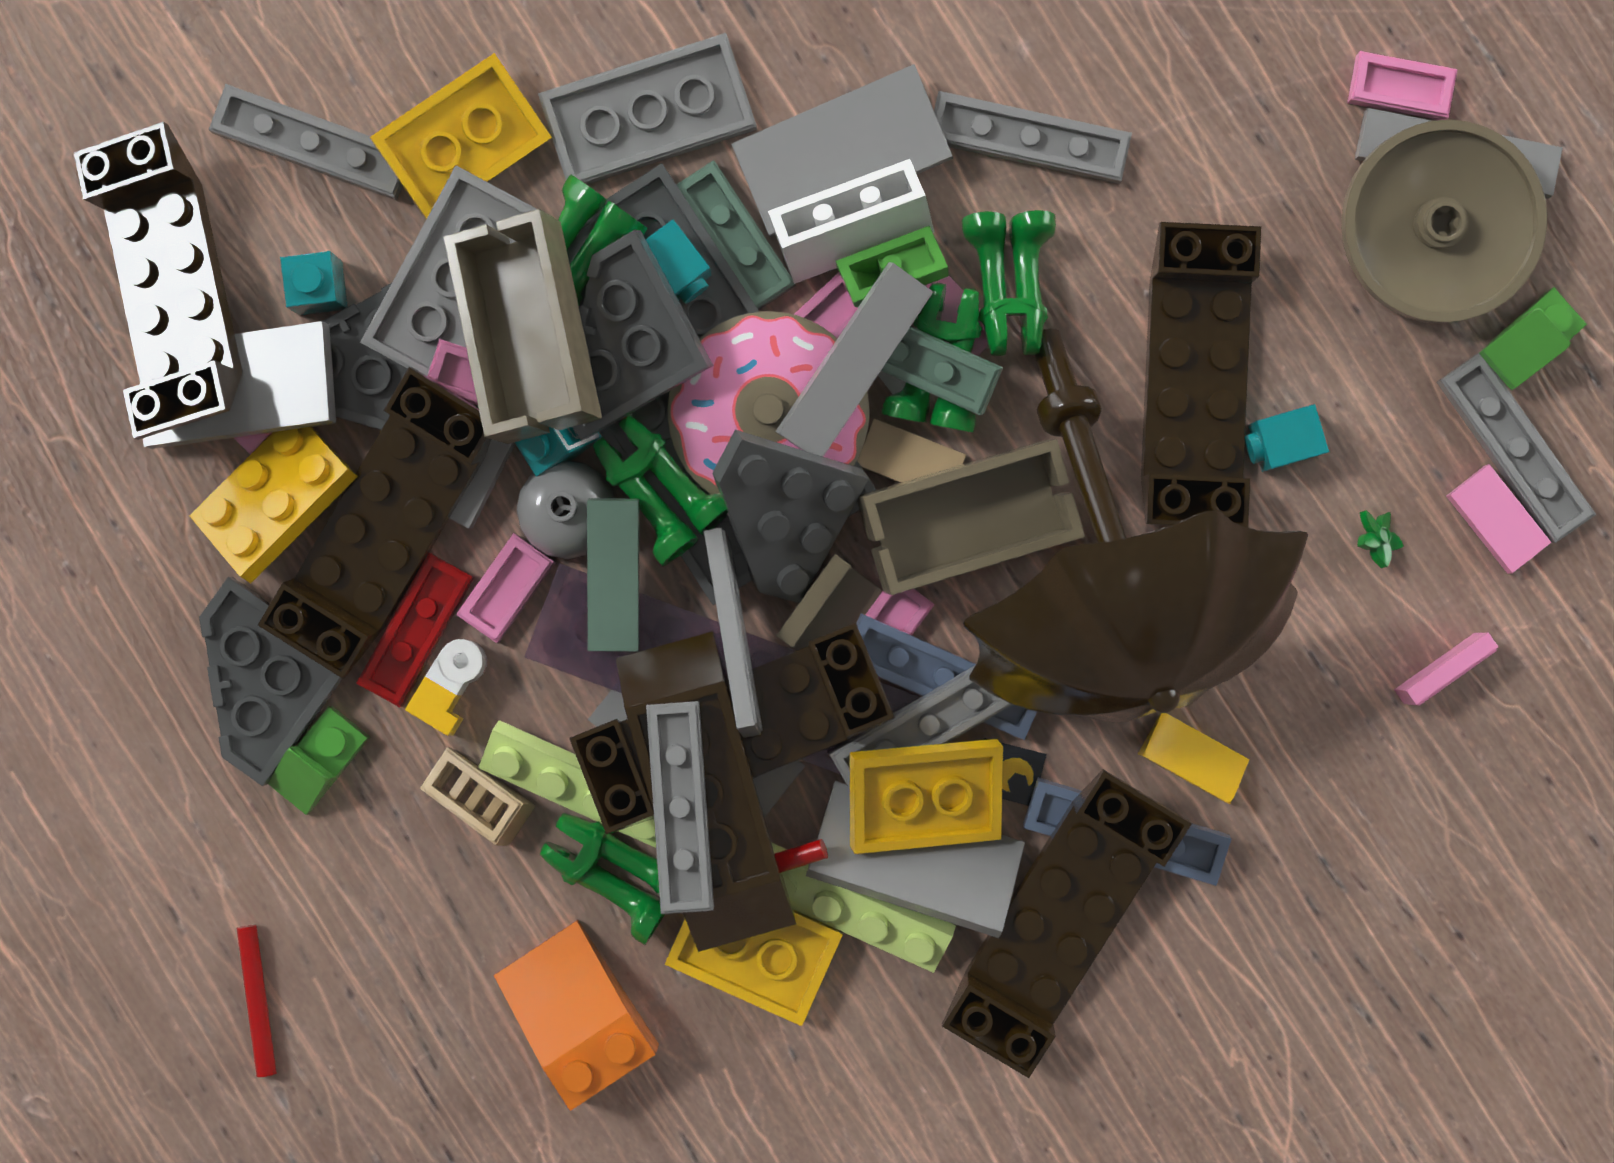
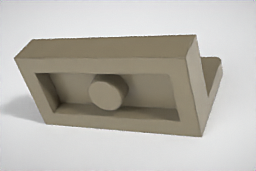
M835 554L776 636L797 651L808 647V642L857 623L860 614L865 615L881 594V589Z

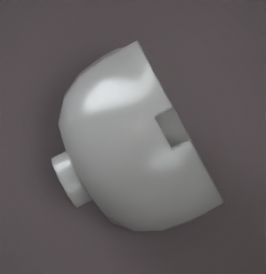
M566 460L537 477L532 473L519 494L516 510L520 529L532 546L548 556L567 560L587 556L588 498H615L614 491L601 473L581 462ZM562 498L570 501L571 505H565ZM564 510L570 511L567 515L560 516Z

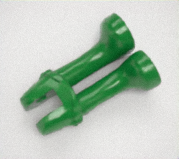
M570 174L562 188L565 205L558 219L561 222L567 250L587 221L596 215L607 201L605 197L572 174ZM608 201L601 211L593 229L570 263L578 306H580L584 298L582 292L590 278L587 276L592 255L633 230H641L643 236L648 230L646 226L611 201Z
M1034 210L1019 213L1011 218L1009 222V237L1013 252L1016 298H1007L1004 267L1006 217L1002 213L990 211L969 214L962 219V231L964 238L976 249L980 262L983 308L979 311V321L984 325L990 353L993 356L1006 355L1008 334L1006 316H1020L1023 354H1039L1042 344L1043 324L1048 319L1047 308L1042 304L1040 292L1039 253L1041 246L1054 236L1056 216L1049 211Z
M931 283L929 289L933 293L914 320L913 325L918 330L972 353L975 339L981 336L982 327L978 322L979 292L974 289L965 288L960 305L958 306L956 323L941 321L942 312L945 307L946 284ZM906 382L900 392L886 397L881 414L926 423L930 408V393ZM938 397L930 424L974 432L976 423L975 413Z
M628 415L618 424L626 433L632 445L637 446V451L624 461L622 454L612 447L603 436L593 444V448L606 470V480L612 486H619L630 499H639V509L657 534L652 552L656 560L663 567L693 547L699 538L670 509L643 476L649 470L653 472L676 499L701 535H704V531L714 529L728 516V511L721 493L706 494L680 469L664 448L665 440L660 434L651 433L639 421Z
M563 813L559 817L556 827L570 838L583 844V847L576 856L557 844L545 842L541 848L540 856L561 874L564 882L570 885L577 883L605 897L623 909L631 917V936L638 942L646 945L665 914H661L660 898L618 878L597 865L602 857L643 880L659 894L657 858L625 844L612 834H606L603 824L599 821L591 823L582 818Z

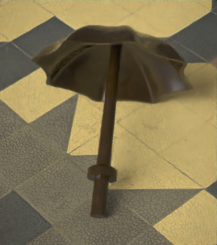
M1053 328L1044 329L1039 354L1035 355L1048 396L1038 404L1037 414L1040 424L1046 433L1063 438L1098 543L1078 544L1061 549L1051 558L1044 569L1026 585L1000 602L965 619L963 625L975 636L980 652L978 662L969 675V680L988 693L1010 704L1032 711L1062 716H1088L1095 720L1111 723L1129 722L1151 713H1168L1175 708L1187 707L1197 701L1209 689L1230 680L1250 667L1267 652L1281 634L1291 616L1298 595V591L1291 582L1299 567L1308 539V533L1303 531L1273 532L1247 528L1232 522L1222 512L1212 510L1196 514L1173 525L1149 533L1126 538L1091 429L1099 420L1102 412L1097 393L1089 386L1077 385L1059 330Z

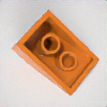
M576 920L493 975L542 1069L570 1111L656 1055L659 1043L579 920Z

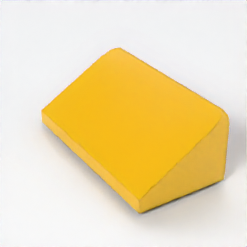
M1167 713L1159 714L1138 752V755L1227 804H1231L1250 760Z

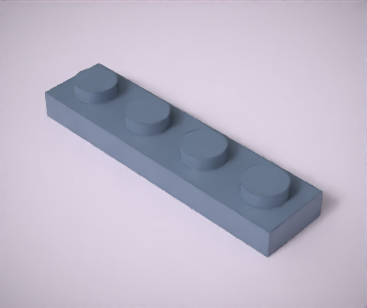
M862 613L856 623L877 675L922 696L976 665V663ZM1011 705L987 719L984 723L1025 740L1037 712Z
M1038 777L1023 822L1024 828L1051 836L1072 801L1082 790ZM1192 823L1165 867L1158 863L1154 867L1217 886L1232 838L1229 834Z

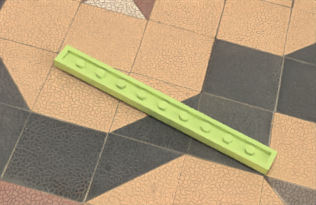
M500 720L497 722L491 732L478 767L479 769L594 821H599L602 824L574 753ZM654 819L619 830L623 834L656 848ZM772 843L774 854L787 850ZM809 864L780 873V875L783 874L793 910L930 972H935L953 937L956 925L807 877L806 873Z

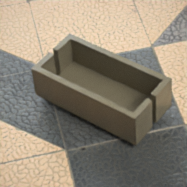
M536 209L496 221L497 230L485 224L444 236L484 437L510 444L550 433L549 427L562 430L602 419L561 222L544 211ZM509 238L515 240L516 242L510 243Z
M1058 440L1039 441L860 495L857 503L868 540L879 541L880 547L873 548L871 551L883 592L894 595L1085 537L1073 493L1059 492L1052 494L1050 486H1062L1070 483Z

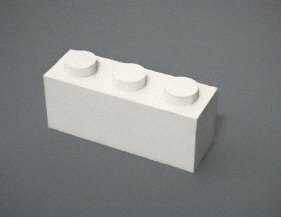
M910 159L768 211L794 284L836 269V260L924 227L930 226L934 233L926 195Z

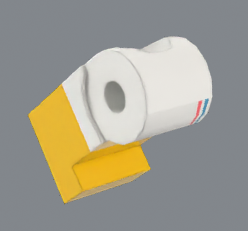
M456 639L447 643L433 662L405 711L443 734L454 736L463 718L452 711L469 683L478 680L484 674L487 667V656L483 648L477 643L465 639Z

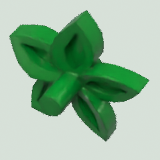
M1367 510L1359 512L1362 525L1367 533L1358 537L1357 546L1364 550H1370L1372 560L1381 569L1388 567L1392 559V551L1404 547L1400 537L1394 532L1389 531L1391 512L1378 516L1376 520Z

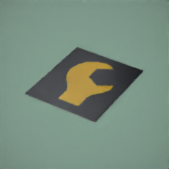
M1000 742L1003 745L1002 799L1029 806L1037 778H1041L1047 754Z

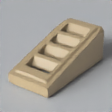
M447 747L420 789L494 845L508 846L534 810L535 805L488 772L479 769V766L452 748ZM458 768L462 771V774L450 792L447 793L443 790V787L455 769ZM475 780L478 785L466 803H462L459 800L471 782ZM491 792L495 797L481 816L477 813V810ZM507 804L509 807L498 824H493Z

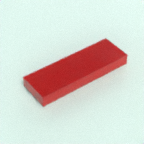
M428 553L356 684L398 707H403L471 585L474 576L436 555Z

